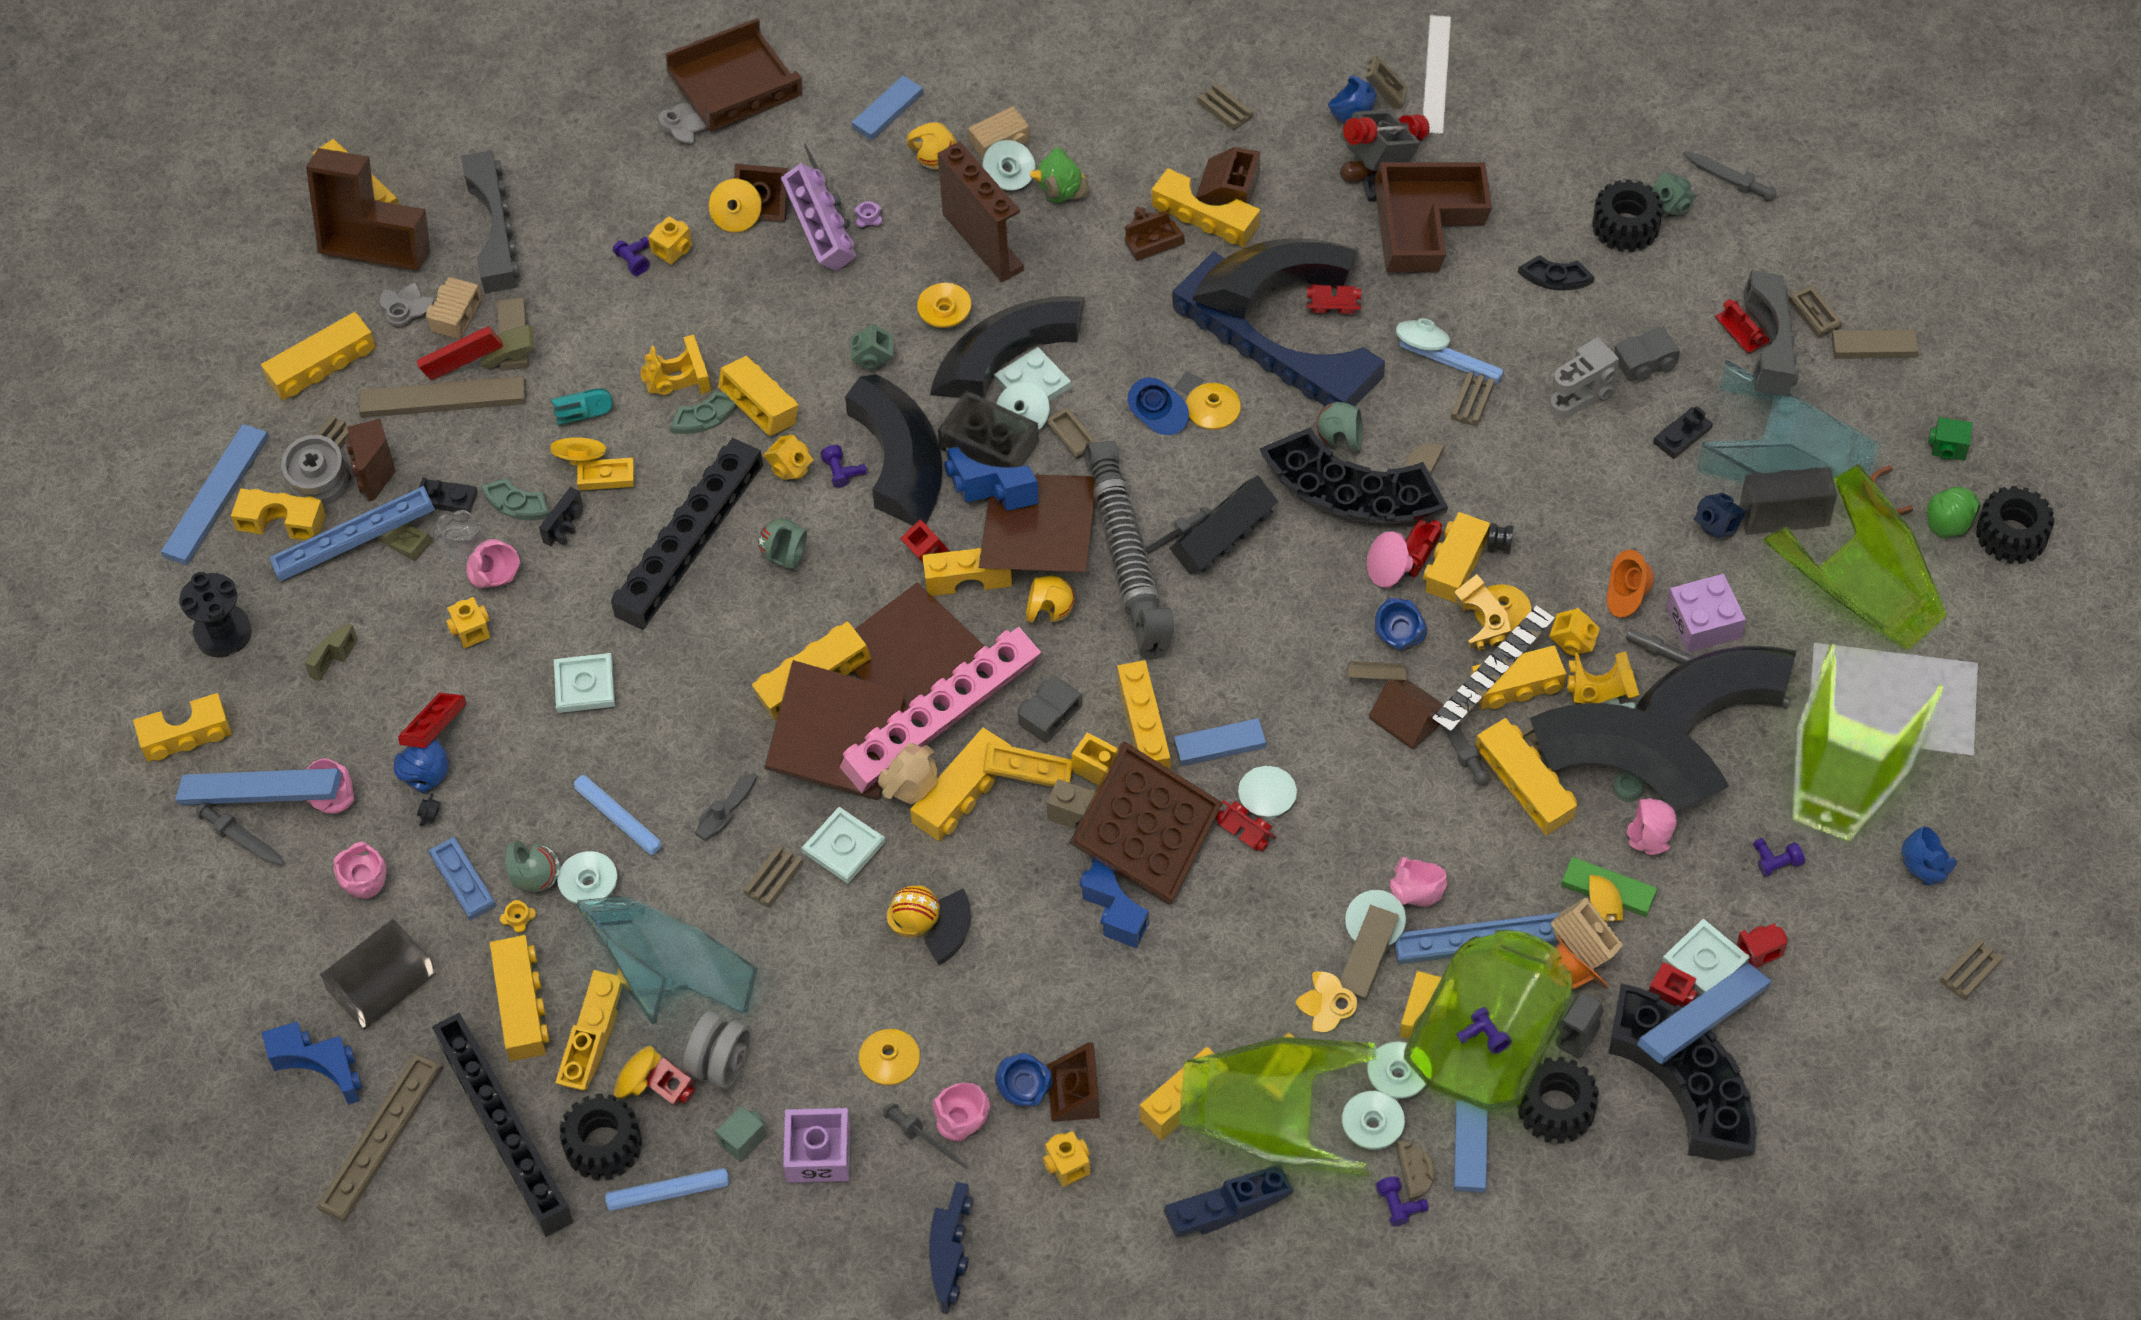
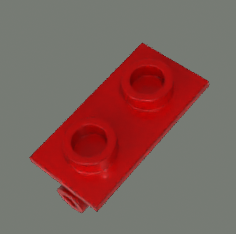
M1313 284L1312 287H1307V298H1312V302L1306 301V308H1312L1311 312L1327 313L1328 309H1339V313L1354 314L1355 309L1361 310V303H1356V300H1361L1362 289H1356V286H1337V296H1331L1332 285Z
M1728 299L1723 304L1724 311L1715 315L1720 324L1748 354L1770 342L1769 338L1764 334V330L1759 328L1740 308L1736 300Z
M1424 520L1417 521L1405 541L1409 556L1413 559L1412 569L1408 573L1414 578L1441 537L1442 524L1437 520L1426 523Z
M1225 800L1222 801L1228 807L1225 811L1221 809L1215 818L1218 821V825L1234 836L1237 835L1241 828H1244L1245 830L1239 839L1252 847L1253 850L1263 852L1269 845V842L1266 841L1269 836L1274 839L1277 838L1270 832L1272 829L1270 824L1260 817H1257L1254 821L1246 816L1249 810L1236 801L1232 805Z

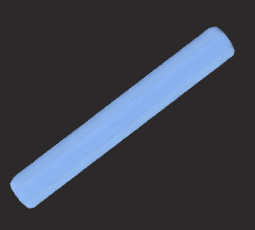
M1400 340L1402 348L1466 373L1473 372L1474 376L1477 377L1479 374L1483 375L1485 380L1493 378L1495 379V384H1498L1502 379V368L1450 348L1424 350Z
M581 775L574 781L575 790L646 852L654 855L661 849V840L586 775Z
M725 1168L607 1192L605 1194L608 1210L612 1211L726 1187L729 1185L728 1172Z

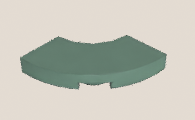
M713 391L707 400L698 405L690 407L679 406L670 426V431L677 434H693L712 429L728 419L738 406L726 393Z
M508 478L481 486L483 494L491 506L506 516L520 520L546 519L549 515L542 491H521L513 486Z

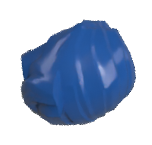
M1351 75L1345 88L1334 99L1329 101L1328 107L1331 109L1330 112L1345 124L1355 111H1372L1376 100L1375 89L1369 82L1364 81L1358 76Z
M1390 598L1378 608L1375 616L1377 636L1387 645L1399 651L1419 644L1427 635L1425 620L1417 606L1410 600Z
M435 739L426 748L406 747L401 753H397L393 765L397 778L405 781L409 786L422 794L438 786L447 776L449 768L446 750ZM411 781H424L427 784L423 785L421 783Z
M1923 826L1916 829L1905 839L1902 845L1901 853L1904 864L1911 874L1923 880V884L1927 886L1947 880L1948 874L1953 871L1957 864L1954 857L1949 858L1946 849L1941 845L1940 838L1929 827Z
M1020 1053L1006 1057L999 1063L995 1075V1084L1001 1096L1008 1103L1024 1107H1037L1052 1086L1053 1076L1050 1069L1037 1058L1028 1053Z

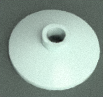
M1002 140L988 148L983 158V168L1002 190L1015 191L1022 189L1031 181L1030 172L1035 170V162L1032 154L1024 145L1013 140ZM1003 166H1009L1011 172H1006Z
M1421 318L1418 321H1404L1396 327L1397 336L1403 342L1416 348L1442 350L1450 342L1448 334L1434 325V322L1429 319Z
M1019 382L1007 387L1001 393L996 403L998 423L1006 432L1015 436H1029L1038 432L1047 422L1050 413V403L1045 392L1037 385L1029 382ZM1024 403V409L1017 411V404Z
M594 851L577 853L567 859L561 866L557 878L558 887L561 894L568 901L578 905H593L603 901L613 892L617 883V870L611 859L602 853ZM588 880L594 881L590 885H584V883Z
M1369 890L1361 893L1352 900L1346 911L1345 923L1349 935L1356 941L1369 906L1373 905L1399 915V920L1388 945L1390 946L1400 938L1405 929L1406 914L1403 905L1393 894L1383 890Z
M1390 1042L1380 1046L1372 1053L1368 1062L1367 1072L1371 1084L1377 1091L1396 1099H1403L1418 1094L1426 1086L1430 1068L1425 1055L1415 1046L1404 1042ZM1400 1072L1403 1074V1077H1394L1392 1074Z
M1366 1091L1355 1095L1348 1101L1342 1113V1126L1345 1134L1353 1143L1366 1149L1376 1150L1392 1145L1398 1140L1404 1129L1405 1118L1401 1106L1393 1097L1379 1091ZM1375 1121L1379 1126L1371 1128L1368 1127L1367 1123Z

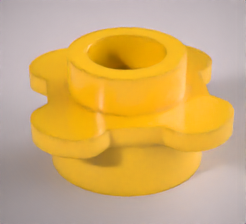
M515 900L506 906L504 914L500 916V922L502 925L513 927L515 932L521 933L526 930L527 923L536 917V912L533 908H528L525 903Z

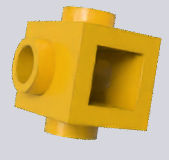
M670 216L662 223L656 225L653 232L648 236L651 253L670 265H673L682 255L686 254L692 246L689 227L684 222L677 221Z
M794 435L779 437L763 454L764 458L772 466V472L783 480L800 479L808 472L809 469L807 467L814 460L808 453L807 446Z
M474 597L458 601L454 605L447 607L450 619L446 620L449 631L452 636L458 635L464 649L490 638L486 622L490 621L484 605L478 607Z
M1579 608L1557 613L1549 637L1565 653L1574 656L1577 652L1578 654L1593 651L1600 627Z
M1073 1131L1067 1134L1059 1133L1045 1143L1046 1156L1042 1157L1044 1165L1049 1174L1055 1173L1062 1188L1090 1175V1161L1088 1159L1090 1152L1083 1139L1078 1140Z

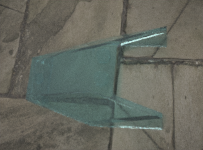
M1726 359L1720 390L1773 402L1765 434L1760 440L1703 442L1697 472L1779 492L1863 490L1862 481L1873 474L1880 442L1790 393L1788 396L1755 391L1753 373Z
M626 896L577 901L576 906L619 980L651 1024L657 1023L663 993L672 994L673 991L679 990L694 991L740 1013H747L758 968L704 931Z

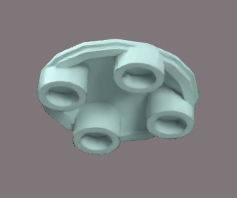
M1273 766L1257 767L1247 772L1240 781L1238 798L1242 805L1249 812L1267 821L1273 820L1276 816L1288 811L1297 797V788L1293 778L1286 771Z

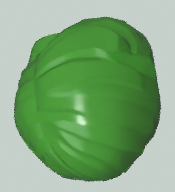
M1951 487L1946 491L1935 494L1930 499L1927 506L1928 525L1932 532L1942 538L1963 535L1973 524L1981 503L1971 490L1964 487Z

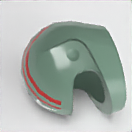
M1334 402L1325 406L1318 414L1316 420V429L1320 439L1325 444L1335 448L1339 436L1344 433L1350 450L1352 452L1360 451L1362 445V416L1360 408L1346 402Z
M789 519L772 520L760 532L758 539L759 549L762 555L769 561L780 564L784 568L795 569L805 548L807 531Z
M520 841L508 844L506 849V867L513 887L528 892H542L555 883L559 876L560 863L557 855L551 848L535 843L532 846L531 852H529Z

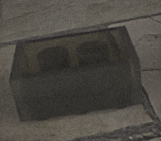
M967 390L937 429L940 450L947 452L949 448L958 447L968 458L993 467H1022L1039 443L1037 422Z

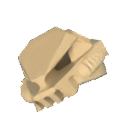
M908 743L891 761L889 769L884 768L881 771L878 784L883 789V796L888 799L894 796L910 805L923 799L937 784V768L934 759L931 757L935 752L928 745L920 747L917 744Z

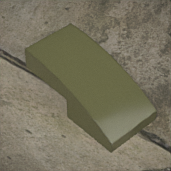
M524 325L498 334L502 340L503 347L481 357L482 367L491 370L506 358L518 361L533 350V326Z
M407 523L376 537L383 544L414 561L432 542L428 533L413 528Z
M347 623L331 633L309 655L305 661V666L310 678L320 681L334 659L345 662L358 641L353 625Z

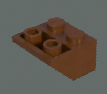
M1233 147L1209 158L1196 199L1212 206L1226 205L1236 199L1250 204L1260 173V152Z
M380 418L347 427L350 438L345 439L360 493L366 492L368 502L376 499L396 472Z

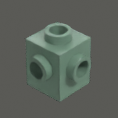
M1663 172L1652 186V192H1657L1660 195L1659 200H1662L1663 203L1662 213L1665 215L1674 214L1681 216L1691 208L1693 200L1697 197L1690 189L1692 184L1682 176L1678 177L1667 172Z
M872 323L851 338L850 360L868 370H874L893 357V334Z

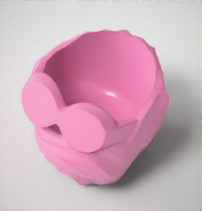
M488 539L480 543L469 556L466 573L471 584L479 589L501 586L513 580L519 568L520 559L517 551L511 545L497 539Z
M324 758L313 761L307 767V770L338 768L342 776L336 798L307 800V802L321 812L329 814L340 813L347 810L354 802L352 780L345 766Z
M1641 798L1638 801L1639 806L1635 813L1636 817L1626 830L1627 835L1630 837L1629 845L1636 850L1645 851L1647 855L1664 853L1670 848V845L1667 843L1671 839L1677 825L1675 811L1673 807L1662 800Z
M365 842L355 843L348 850L340 852L333 861V871L340 887L355 898H372L380 892L385 883L386 863L379 852ZM365 851H368V852H369V854H367V855H360V854H358V853H363V852H365Z
M1402 856L1394 869L1396 877L1390 879L1389 882L1391 894L1402 905L1408 903L1426 908L1441 900L1447 886V874L1445 869L1434 863L1409 860L1407 857Z
M956 1083L944 1089L932 1101V1109L937 1117L936 1126L939 1133L949 1140L961 1142L983 1127L990 1112V1102L980 1086L973 1083Z

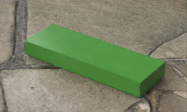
M1571 858L1561 882L1562 887L1590 896L1589 876H1603L1613 882L1619 890L1623 909L1647 917L1657 893L1656 887L1583 860Z

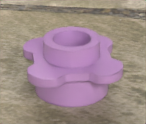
M867 201L855 208V214L858 215L856 225L858 227H865L866 225L879 226L882 223V218L879 216L881 211L880 205Z

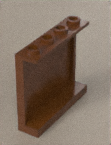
M758 18L666 53L667 73L709 132L802 96V77L797 71L790 73L760 33V20Z
M960 141L938 152L944 217L1001 283L1024 271V264L1008 247L1006 220L1020 213V209Z

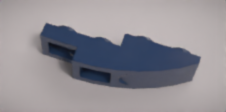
M1281 1164L1224 1181L1222 1188L1167 1204L1163 1212L1176 1238L1197 1231L1204 1235L1256 1214L1289 1196L1294 1190Z
M960 1182L955 1184L948 1210L935 1207L929 1239V1257L933 1286L941 1312L945 1314L949 1313L951 1304H957L960 1294V1286L957 1285L959 1275L965 1276L969 1257L965 1256L964 1244H961L965 1233V1225H962L964 1215H970L974 1198L969 1194L968 1184Z

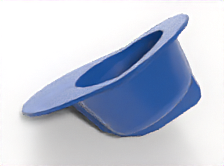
M1146 377L1139 379L1131 386L1127 399L1129 408L1135 416L1152 430L1163 435H1173L1185 427L1189 417L1187 404L1166 383L1157 378Z

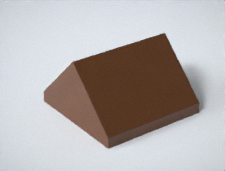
M735 163L734 179L747 181L756 188L760 195L762 208L758 219L784 222L790 197L781 177L789 172L788 168ZM733 200L732 210H735L738 204L736 200Z
M1408 679L1387 680L1369 714V719L1408 747L1414 749L1440 725L1432 717L1444 704Z
M1088 1042L1047 1064V1068L1050 1069L1053 1076L1052 1086L1049 1089L1051 1121L1100 1118L1094 1043Z

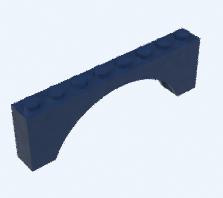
M1215 251L1172 291L1173 308L1181 316L1186 315L1195 321L1198 327L1203 330H1209L1221 342L1232 345L1242 356L1252 358L1264 370L1275 373L1285 384L1293 385L1301 390L1308 399H1314L1324 407L1334 402H1346L1356 406L1384 377L1385 361L1364 347L1337 354H1311L1295 351L1267 339L1257 332L1245 318L1241 319L1193 301L1192 298L1207 273L1225 259Z

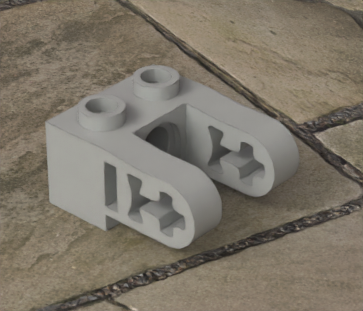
M1599 337L1577 349L1575 358L1555 371L1553 387L1557 392L1552 395L1550 401V412L1555 417L1568 418L1598 400H1605L1613 394L1619 358ZM1558 402H1560L1561 404H1565L1568 402L1567 407H1565L1564 405L1558 406Z

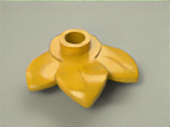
M1317 971L1312 973L1315 990H1310L1301 995L1296 1000V1005L1303 1013L1314 1017L1313 1031L1329 1032L1336 1028L1341 1019H1347L1355 1013L1357 999L1350 990L1342 988L1338 977L1331 973ZM1344 999L1348 1005L1345 1009H1339L1336 1006V1002Z

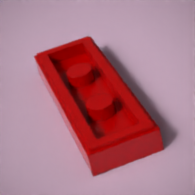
M487 326L418 359V368L430 380H435L502 348V340Z
M439 692L398 735L399 745L426 748L466 705L465 696Z

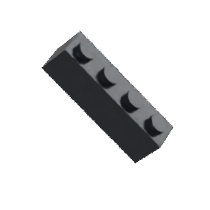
M1258 475L1246 480L1169 549L1189 574L1199 570L1201 573H1204L1215 564L1213 559L1218 554L1223 556L1235 547L1233 544L1235 539L1238 537L1243 539L1254 530L1252 524L1257 520L1262 522L1274 512L1271 508L1279 501Z

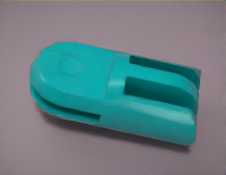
M595 388L551 399L552 405L555 406L553 411L554 415L557 416L556 423L558 426L604 415L613 406L611 394L603 388Z

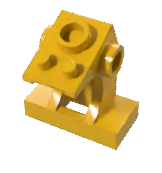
M694 334L683 337L685 351L680 356L666 360L662 356L656 355L655 347L651 346L649 354H645L646 362L641 367L640 372L641 380L645 382L649 393L667 395L674 390L696 384L700 394L711 392L709 376ZM677 371H681V372H682V374L676 375V376H668V375H667V374L674 373V372H677Z
M1476 574L1454 593L1457 605L1463 612L1472 609L1484 616V628L1468 641L1471 649L1477 647L1478 651H1483L1486 644L1490 643L1491 646L1500 645L1511 633L1507 612Z
M1578 652L1575 653L1574 661L1569 660V672H1573V675H1568L1567 692L1572 693L1573 701L1575 703H1601L1626 694L1628 699L1640 695L1627 652L1615 654L1616 660L1612 669L1606 674L1597 676L1585 671Z

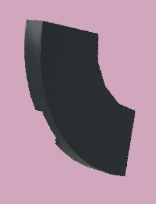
M1539 255L1518 267V273L1526 280L1540 287L1552 290L1583 288L1594 283L1595 279L1578 260L1571 263H1554Z
M963 888L938 900L940 904L939 922L935 929L924 937V942L938 966L957 953L963 945L971 921L970 906Z

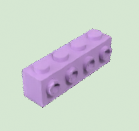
M803 163L798 164L782 176L781 179L818 263L838 271L857 257L853 249L854 242L844 229L843 225L845 223L842 216L835 209V200L832 194L827 191L824 184V175L818 169H813Z

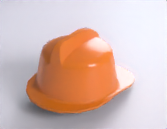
M1631 549L1622 551L1612 563L1607 592V605L1609 611L1619 618L1629 617L1641 605L1643 596L1650 592L1654 584V572L1638 551Z
M1556 936L1555 938L1559 944L1542 963L1543 970L1551 980L1564 989H1576L1593 980L1599 986L1608 990L1609 987L1605 981L1572 954L1560 938Z

